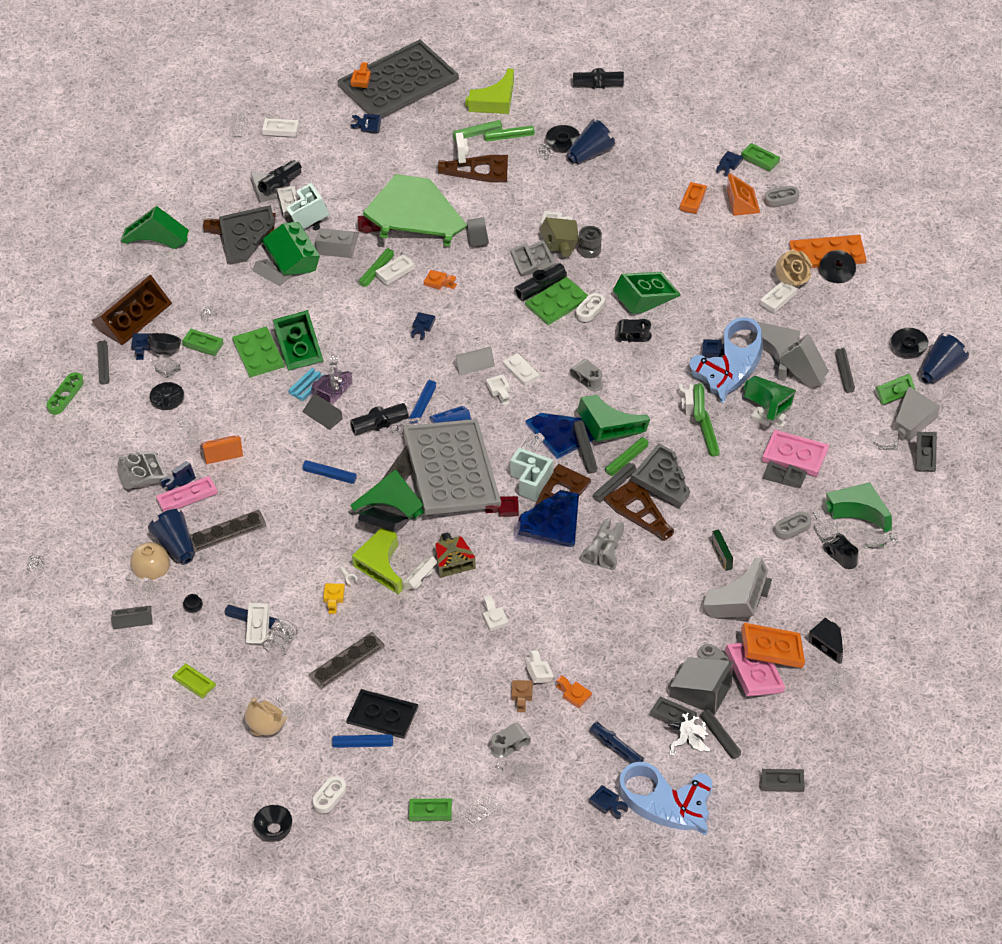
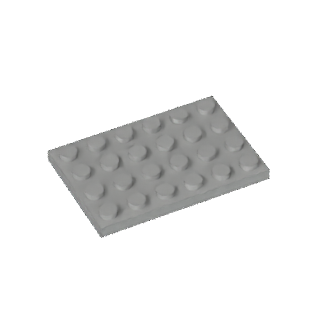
M478 419L403 426V434L421 502L424 505V515L486 509V506L501 505Z

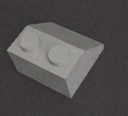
M319 228L316 238V248L319 255L352 258L359 232Z

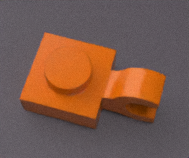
M361 62L360 69L354 70L350 81L351 86L368 88L371 78V71L367 68L368 62Z
M430 270L424 280V286L439 290L443 286L455 289L457 283H454L456 276H447V273Z
M563 675L556 680L558 683L556 688L564 692L563 699L577 708H580L592 696L591 691L578 682L571 685L569 680Z

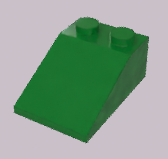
M661 271L623 273L613 288V292L618 296V299L623 302L632 314L644 313L681 296Z
M308 310L273 319L274 331L288 371L324 362Z

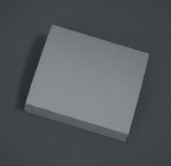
M544 240L528 246L526 242L511 249L522 276L531 275L536 270H546L556 265Z

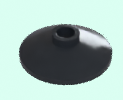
M557 125L548 130L546 141L555 149L567 150L580 133L572 126Z
M833 250L823 256L820 262V271L822 276L829 282L845 283L855 275L856 263L847 252ZM836 263H841L842 266L838 267Z
M915 328L899 329L891 338L894 350L905 356L920 355L928 348L929 341L927 336Z

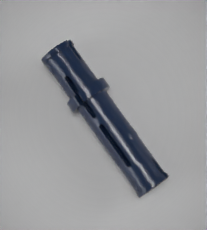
M598 721L590 727L589 732L598 737L604 746L612 748L630 764L644 762V757L621 741L615 732L607 730Z

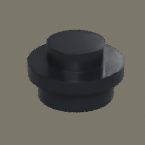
M196 594L187 595L183 601V608L189 613L198 612L203 606L202 599Z

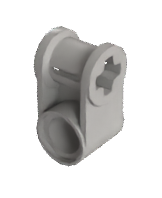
M583 359L570 369L571 377L578 379V382L587 389L595 392L603 388V382L601 381L602 371L589 360Z
M519 723L511 724L506 729L492 736L491 743L493 746L491 747V753L496 758H504L515 751H519L520 747L528 746L531 738Z

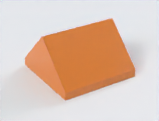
M728 174L727 193L733 216L761 213L754 188L735 175Z
M239 435L201 442L206 464L243 457Z

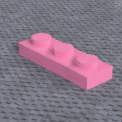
M210 476L157 495L156 499L162 511L165 512L217 494V488Z

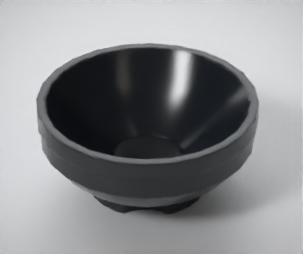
M152 333L148 335V344L156 354L171 355L172 352L180 347L181 339L172 334Z
M265 806L256 813L254 828L257 834L265 840L275 841L282 839L288 835L292 828V815L283 806ZM274 823L280 825L278 832L272 833L268 831L269 825Z

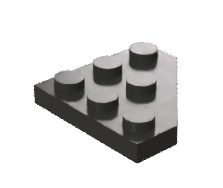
M271 205L219 216L229 265L247 261L273 227L275 221Z
M660 443L641 463L630 481L679 508L690 495V489L685 484V476L681 466H678L676 453Z

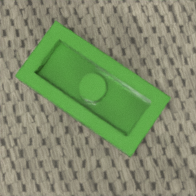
M750 143L741 152L743 159L769 172L780 162L779 156L753 143Z
M190 329L182 340L183 346L216 356L224 344L222 338L194 329Z
M905 374L875 387L881 404L904 397L909 387L916 390L911 374Z
M452 798L410 799L409 821H452Z

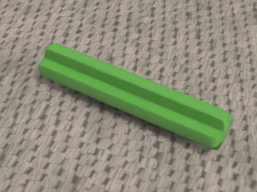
M500 120L455 130L453 131V138L456 141V133H463V139L484 134L485 131L502 129V123Z
M531 125L485 131L484 139L485 141L532 136L535 134L534 126Z
M387 248L359 279V284L367 287L376 277L375 271L386 265L393 258L394 251Z
M702 383L693 386L694 417L698 422L705 419L704 387Z
M705 410V419L699 421L709 455L711 457L719 456L720 449L709 414Z
M641 437L606 466L605 472L610 476L615 475L648 447V440Z

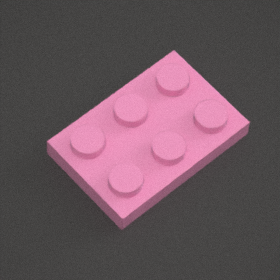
M774 430L763 454L762 462L769 463L772 461L785 468H788L791 464L806 471L808 475L817 477L829 450V444Z
M743 643L726 645L725 652L729 660L733 662V669L746 696L784 692L785 685L774 663L745 658Z

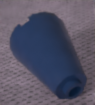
M592 119L568 149L567 158L573 164H580L615 146L614 137H609V129L600 120L597 119L595 121V119Z
M941 333L937 337L919 372L920 378L924 383L934 384L969 358V352L965 353L963 350L964 344L950 334L943 336L944 333Z
M170 509L159 514L157 521L154 522L152 520L149 523V533L178 563H190L193 560L195 551L184 513L181 510L179 512L177 509Z

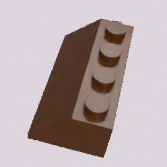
M150 274L136 282L94 317L92 322L102 334L120 345H124L133 337V333H138L169 307L172 302Z

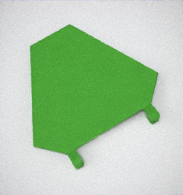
M395 174L363 211L365 217L381 227L380 237L388 238L389 229L444 236L443 245L451 246L453 235L463 231L468 226L429 178Z

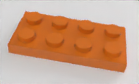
M860 234L789 241L790 250L804 252L808 256L812 268H819L823 256L833 250L847 252L853 257L856 264H865L867 261ZM836 263V266H842V264Z

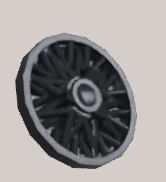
M164 382L156 385L151 390L149 399L151 404L157 409L170 410L183 402L184 391L176 383Z

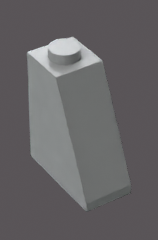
M809 334L789 345L780 356L779 360L808 388L820 387L826 381L825 376L829 370Z
M909 387L897 416L894 432L900 439L910 442L917 436V432L923 431L938 418L940 406Z

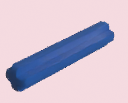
M428 380L409 416L410 423H419L436 389L435 381Z
M305 460L302 465L303 471L354 484L357 479L356 473Z
M334 735L332 737V746L334 748L393 746V735Z

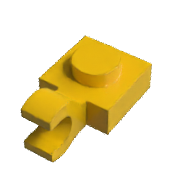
M325 583L323 601L328 603V614H336L337 603H344L345 584Z

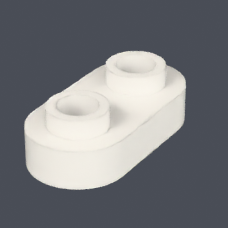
M599 293L590 294L577 307V319L581 322L593 320L605 306L604 296Z
M337 776L329 778L314 795L313 807L316 812L321 814L330 812L345 795L346 783L343 778ZM335 787L339 788L338 791H333L332 789Z

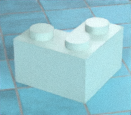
M312 183L297 190L296 192L300 200L286 207L293 222H299L303 229L330 215L323 199Z
M522 448L517 449L510 460L511 476L519 478L520 496L534 501L538 500L543 487L553 474L552 459Z

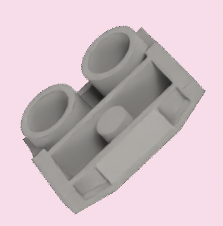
M157 451L128 453L125 457H119L117 462L118 476L123 488L131 489L161 484L160 480L168 477L164 474L158 460Z

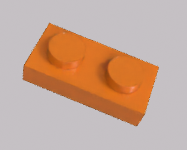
M690 182L680 204V210L697 214L707 192V185Z

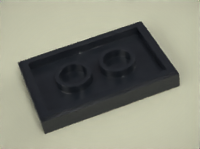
M361 689L346 723L405 739L419 706L416 703Z

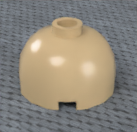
M792 249L779 257L776 262L775 271L781 282L796 287L808 282L811 278L810 268H812V264L804 252H797Z
M147 542L141 544L131 555V569L135 576L142 580H155L160 576H164L170 568V559L167 551L157 543Z
M252 698L245 711V720L251 728L250 731L256 736H269L279 732L285 724L287 716H281L283 711L266 700L260 703L256 702L258 698Z

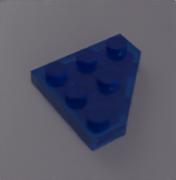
M539 413L525 420L527 427L556 459L580 448L573 425L577 421H583L582 418ZM585 425L589 441L592 442L595 439Z
M559 490L529 511H525L518 518L517 535L573 547L576 538L579 494Z

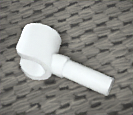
M343 566L340 567V571L346 579V586L351 588L350 580L355 581L357 585V576L348 574Z

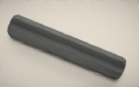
M103 340L97 343L100 384H109L107 341Z
M838 348L836 350V357L844 391L852 393L855 391V385L847 353L844 348Z
M577 421L573 427L587 473H595L598 467L584 422Z
M628 463L593 493V498L598 502H602L605 496L617 489L636 471L635 464Z
M709 709L703 711L701 719L732 759L741 756V750Z

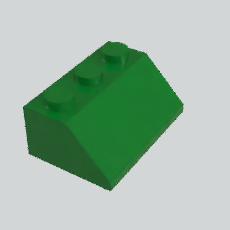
M299 222L283 223L263 238L262 242L283 275L316 271L320 255Z

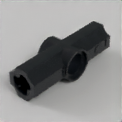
M595 68L591 72H573V87L591 86L593 89H604L606 86H624V71L605 72L602 68Z
M293 160L271 171L268 176L258 181L259 191L267 194L290 182V179L302 173L300 162Z
M557 263L546 270H536L533 272L532 278L515 286L514 292L519 300H525L567 277V272L561 263Z
M405 403L385 409L377 406L372 408L368 414L351 419L350 424L354 434L358 435L373 429L380 431L379 429L389 428L390 424L409 418Z

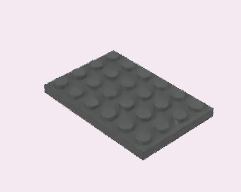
M419 39L369 64L367 68L371 71V78L368 88L351 86L350 81L353 73L337 81L338 86L368 114L380 115L384 118L459 80V74Z

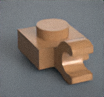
M512 680V701H517V712H526V701H532V680Z

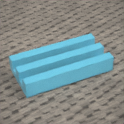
M311 368L288 392L297 399L304 401L327 379L326 375H321V372H315V369Z

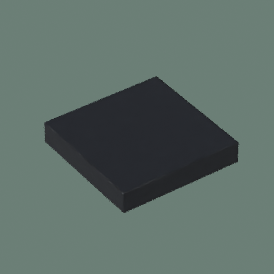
M375 507L359 513L358 520L391 531L405 526L408 522L407 517Z

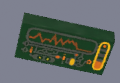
M719 529L712 531V544L725 571L732 570L733 556Z

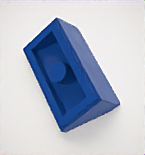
M463 405L429 417L432 423L472 420L470 411Z

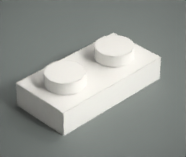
M265 118L262 133L263 135L297 137L299 120Z
M456 133L459 163H466L465 156H469L467 139H463V133Z
M295 186L277 189L284 217H290L286 207L298 201Z
M403 254L376 270V277L385 285H389L414 270L415 264Z
M780 282L760 300V305L775 313L797 294V288Z
M518 353L503 361V366L524 386L540 378V374Z
M433 556L424 559L402 582L403 589L409 590L412 588L415 590L422 584L421 579L424 576H429L434 571L433 567L437 564L436 559Z
M249 603L247 644L268 643L270 604Z

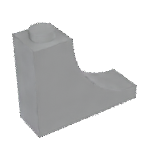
M757 322L762 332L763 350L769 353L777 362L779 368L778 380L786 381L789 369L779 358L789 345L800 339V331ZM751 331L749 339H752L753 343L757 338V334Z
M754 558L749 569L733 583L722 588L708 590L703 601V607L709 617L754 616L768 574V569L762 558Z

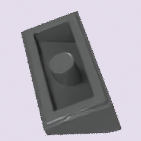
M317 394L311 397L302 411L329 430L343 419L341 410Z
M149 605L113 610L111 615L113 630L152 625V607Z

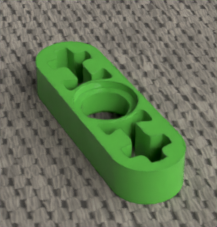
M70 373L47 401L46 405L50 414L57 415L62 413L81 389L84 381L80 373ZM63 392H70L68 396H61Z

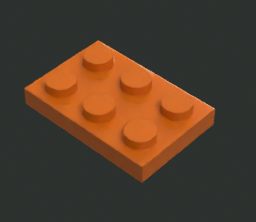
M743 623L741 631L745 658L803 668L805 658L800 633Z

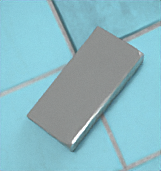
M251 172V180L259 202L277 199L274 190L264 194L258 189V181L268 175Z
M268 259L256 261L253 272L278 286H281L293 275H283L277 264Z
M491 346L455 355L456 368L459 375L495 366Z

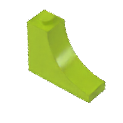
M507 68L504 77L492 86L482 89H470L469 96H466L465 101L469 112L509 114L514 85V69Z
M380 528L352 555L353 567L396 594L403 590L402 578L392 570L389 564L392 554L398 548V536L391 530Z

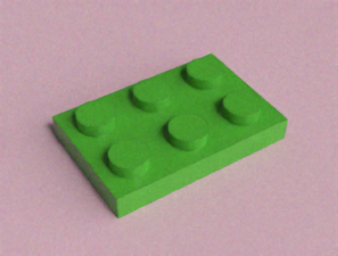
M565 277L525 301V306L545 324L550 325L575 310L589 295L568 277Z
M267 326L232 337L250 378L285 367Z

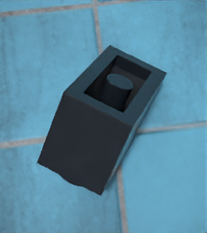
M825 617L809 631L808 642L840 665L843 659L841 628L835 622H831Z

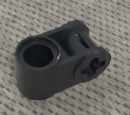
M647 319L619 320L617 322V341H628V343L649 341L652 337L650 332L651 322Z
M838 534L834 540L823 544L824 551L843 568L849 570L857 567L858 548L848 541L843 534Z

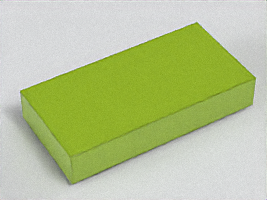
M186 663L172 675L173 680L202 699L216 686L215 682Z

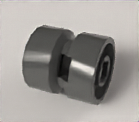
M589 225L581 228L579 231L578 252L584 258H595L601 253L602 232L598 227Z

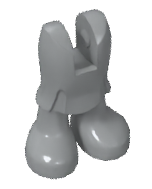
M606 518L602 522L597 536L594 537L593 543L583 550L581 554L582 562L595 565L599 558L602 568L614 570L617 566L614 550L617 549L618 541L624 532V523L617 522L613 531L610 530L611 519Z

